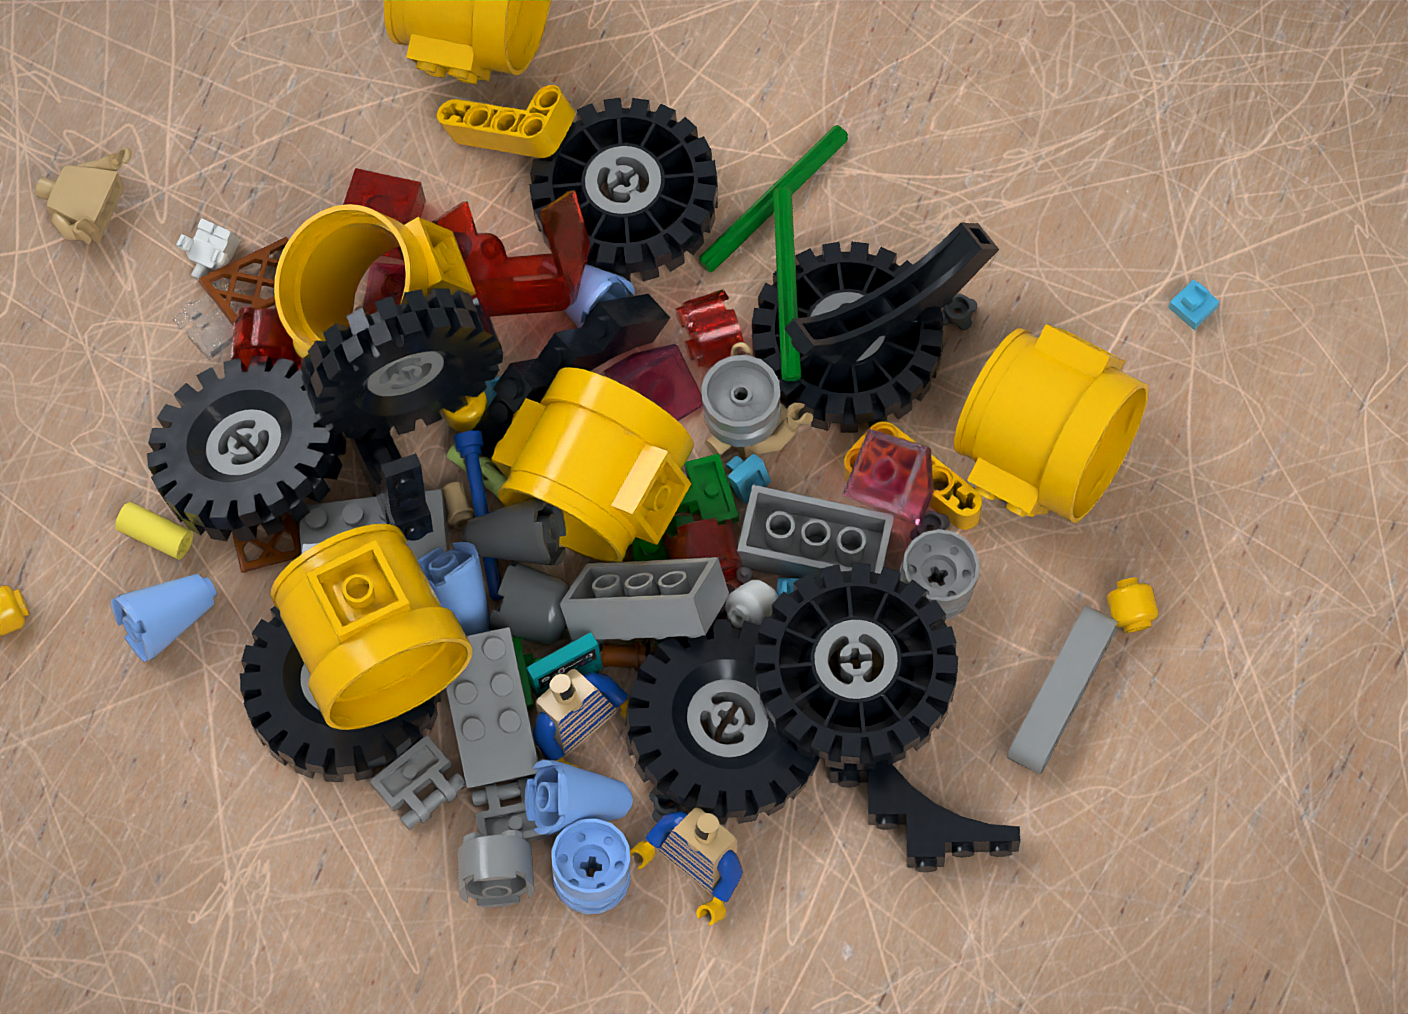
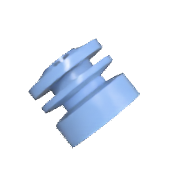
M597 818L580 819L567 825L556 837L551 850L553 885L559 899L571 910L584 914H600L616 907L626 896L631 882L630 847L623 832L612 823ZM590 868L596 869L594 877L587 876Z

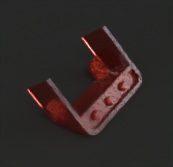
M575 190L568 191L540 211L552 252L550 254L507 257L504 245L496 235L492 233H477L468 201L459 203L432 221V223L453 232L476 294L471 296L472 300L477 297L484 304L490 317L560 312L575 303L590 249L589 237Z

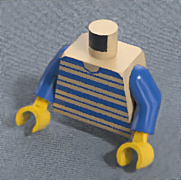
M571 669L566 674L554 676L550 681V688L536 701L538 716L533 737L545 758L578 767L565 761L562 756L567 757L618 712L617 707L621 708V716L625 720L629 701L627 699L628 694L606 674L588 672L583 676L576 669Z
M695 807L689 814L679 811L664 815L645 836L647 841H641L630 849V857L635 852L641 854L643 863L637 869H642L654 859L655 848H660L658 852L711 896L714 895L713 900L699 906L696 911L698 919L710 911L712 919L708 926H711L723 920L726 916V908L723 903L730 900L742 877L743 870L737 856V839L719 824L718 818L715 815L705 813L701 808Z

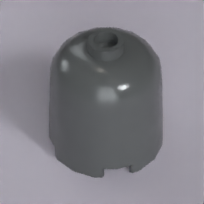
M511 561V565L508 566L498 591V595L502 596L497 611L492 610L488 629L497 630L510 627L513 637L543 645L555 643L562 638L566 628L568 629L560 602L571 586L560 578Z

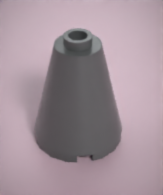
M534 497L470 519L466 527L462 529V542H469L475 545L481 557L552 566L560 564L565 555L566 547L559 548V537L566 536L562 510Z

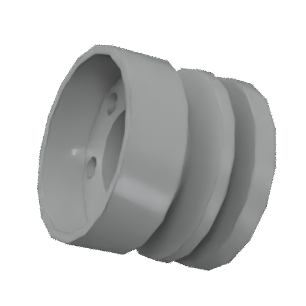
M932 530L922 533L912 540L908 546L899 571L901 573L900 580L908 584L913 579L927 590L926 598L930 602L937 600L946 613L945 621L963 612L970 601L978 579L980 563L976 550L966 538L953 531Z

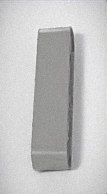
M1087 605L1083 608L1009 749L1008 759L1038 774L1043 772L1116 632L1118 621Z

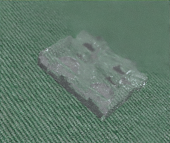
M224 278L218 284L213 282L212 285L215 289L228 291L231 280ZM239 289L237 292H235V293H238V294H243V295H245V294L241 291V289ZM206 292L195 302L189 301L182 306V312L172 320L179 329H183L190 322L194 324L186 330V334L207 359L211 360L264 318L262 312L234 325L230 324V321L218 306L204 316L202 313L215 304ZM231 300L230 307L235 314H238L250 308L251 304Z

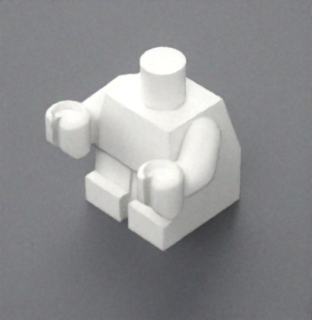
M202 218L197 226L198 230L195 237L192 239L181 234L176 244L178 248L186 252L188 259L196 264L191 276L198 280L207 275L209 270L213 272L228 265L241 241L231 231Z

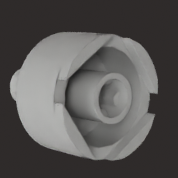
M507 830L500 835L489 836L481 833H470L463 837V844L457 850L459 896L463 901L468 903V897L477 899V906L502 907L519 903L520 895L526 892L528 893V898L533 895L532 847L528 841L523 839L521 831Z

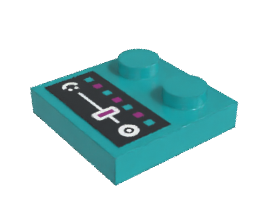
M590 632L526 667L532 692L536 699H538L550 688V681L554 676L566 674L571 669H576L583 676L588 672L599 673L603 666L599 645Z

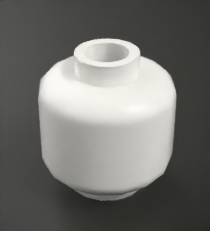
M760 580L748 581L731 592L726 599L725 609L727 617L731 619V623L736 628L740 629L743 621L761 625L764 617H770L772 614V604L776 601L778 595L771 586Z

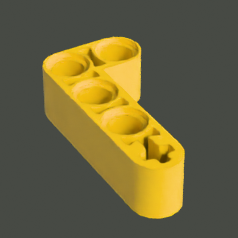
M547 85L536 92L527 110L451 99L439 107L436 116L439 123L455 143L546 158L554 154L561 145L574 120L575 110L558 86Z
M882 421L871 426L845 455L844 478L846 483L854 489L862 490L870 487L885 471L939 514L946 515L950 523L955 527L967 530L975 527L980 521L982 497L974 491L975 488L889 422ZM885 439L892 444L888 447H879L875 442ZM906 461H915L919 466L914 469H908L902 464ZM857 464H864L869 469L864 472H856L852 467ZM941 482L945 484L946 488L938 491L932 489L929 485Z

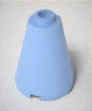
M555 255L546 259L539 270L541 285L578 328H581L598 302L630 297V294L635 296L633 284L626 278L561 255Z
M469 542L452 543L453 550L443 553L442 548L439 547L422 556L418 562L440 604L455 614L466 636L492 631L488 629L490 613L479 554L475 545Z
M194 574L120 594L111 600V608L118 626L123 624L128 635L124 636L134 653L145 662L146 660L154 659L214 606L213 597L217 593L208 577L202 578L199 574Z
M542 759L537 762L532 768L538 769L534 779L527 780L524 801L528 821H535L538 828L533 830L543 835L560 833L567 825L580 819L597 818L606 822L621 819L630 810L633 801L632 793L624 782L555 760Z

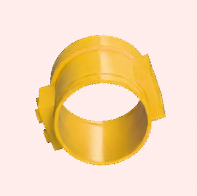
M384 0V21L388 37L393 43L409 45L406 58L416 63V69L426 71L425 74L439 78H445L446 73H448L447 75L457 78L460 82L477 85L478 79L489 82L491 70L511 75H520L526 71L534 59L542 40L551 0Z
M352 204L327 208L306 220L294 232L283 249L276 269L274 284L275 303L279 318L285 330L293 339V346L298 355L303 359L310 358L308 354L310 347L315 341H326L323 333L335 323L350 327L346 316L353 313L355 294L364 273L377 258L393 248L400 246L404 256L406 271L404 292L422 289L425 298L433 288L449 289L451 295L458 290L469 293L471 296L476 294L453 232L420 217L403 225L396 219L371 208Z
M1046 324L1039 338L1031 335L1029 331L1023 328L1015 329L999 344L986 362L967 397L957 423L954 436V450L956 453L969 457L975 462L967 481L976 485L974 491L990 500L995 498L1008 502L1005 508L1019 516L1025 517L1027 515L1034 518L1035 514L1047 515L1050 510L1073 523L1079 522L1097 504L1122 465L1135 439L1146 410L1149 397L1148 384L1121 371L1125 360L1063 328Z
M571 367L562 368L558 371L541 403L527 398L524 400L520 409L514 413L511 425L504 437L497 443L491 460L507 478L506 482L499 488L497 495L505 507L534 497L562 510L566 536L559 537V545L599 562H622L626 549L632 544L635 537L658 545L691 486V482L683 473L682 468L694 448V442L687 430L674 417L636 391L591 371Z
M365 525L332 536L313 546L292 561L279 574L272 585L271 599L275 607L280 610V616L311 675L308 683L309 690L324 720L332 728L340 730L364 728L406 713L434 697L450 685L464 671L472 658L473 648L457 617L451 610L442 607L412 549L407 546V540L403 532L394 525Z

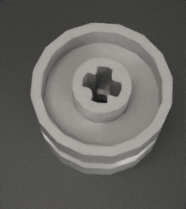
M736 355L718 361L706 373L701 386L704 421L710 433L719 441L735 447L753 446L765 441L776 430L781 418L780 384L774 370L761 359L749 355Z

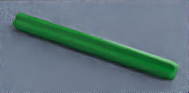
M839 125L833 126L699 256V264L708 272H713L774 213V189L788 187L792 190L793 194L847 142V132Z
M784 187L774 189L773 203L782 379L788 382L798 381L801 378L800 353L793 347L792 339L784 329L792 319L798 318L792 190Z

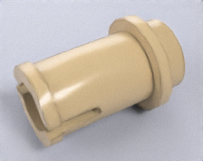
M452 482L442 488V494L445 497L450 513L448 516L449 524L453 525L457 530H462L470 519L475 518L474 509L469 506L463 483Z

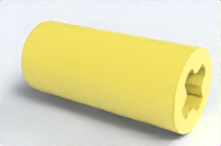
M127 502L122 507L115 522V529L177 560L182 559L186 555L194 537L192 530L133 502Z

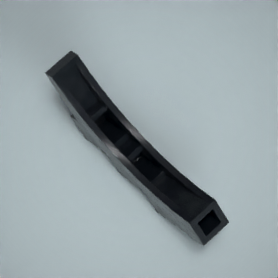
M961 222L924 257L875 291L830 312L812 317L792 319L784 329L791 337L793 347L804 356H823L834 365H853L880 336H899L926 307L944 308L999 251V248L979 223Z
M650 294L598 302L581 328L555 332L537 358L510 363L493 388L497 393L483 413L480 421L472 429V431H481L484 443V447L481 448L482 455L491 460L497 443L504 437L511 425L514 413L520 409L526 398L541 403L560 369L571 367L592 371L622 353L653 343L671 317Z
M368 432L361 439L350 438L372 497H377L386 523H391V525L400 528L406 540L409 541L419 540L426 536V534L433 532L431 513L426 503L422 468L417 454L402 458L390 432L386 438L370 439Z
M886 760L876 762V769L857 770L856 764L845 763L844 770L830 767V783H838L841 787L849 788L857 787L861 782H867L868 825H876V828L882 830L896 829L899 825L906 826L907 868H915L917 872H934L937 870V867H944L945 853H952V856L960 858L971 857L975 854L974 852H990V855L994 857H1006L1012 855V852L1019 851L1020 826L988 824L960 816L934 803L919 792L893 764L888 765Z

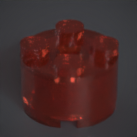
M724 289L684 301L681 307L675 308L681 328L685 327L689 336V340L685 341L688 356L691 361L695 360L698 368L706 369L714 366L718 361L731 356L732 347L736 343L744 342L734 309L726 310L723 303L730 300ZM738 347V355H745L741 347Z
M243 307L238 311V317L233 324L231 360L241 358L247 370L252 356H269L273 365H275L279 357L294 361L298 370L302 365V358L296 352L293 346V339L285 330L276 307L274 309Z
M717 518L699 520L677 527L678 535L672 538L669 537V533L662 537L667 560L718 557L725 581L728 582L737 578L736 570L742 566V560L737 552L738 544L731 520L725 519V525H718Z

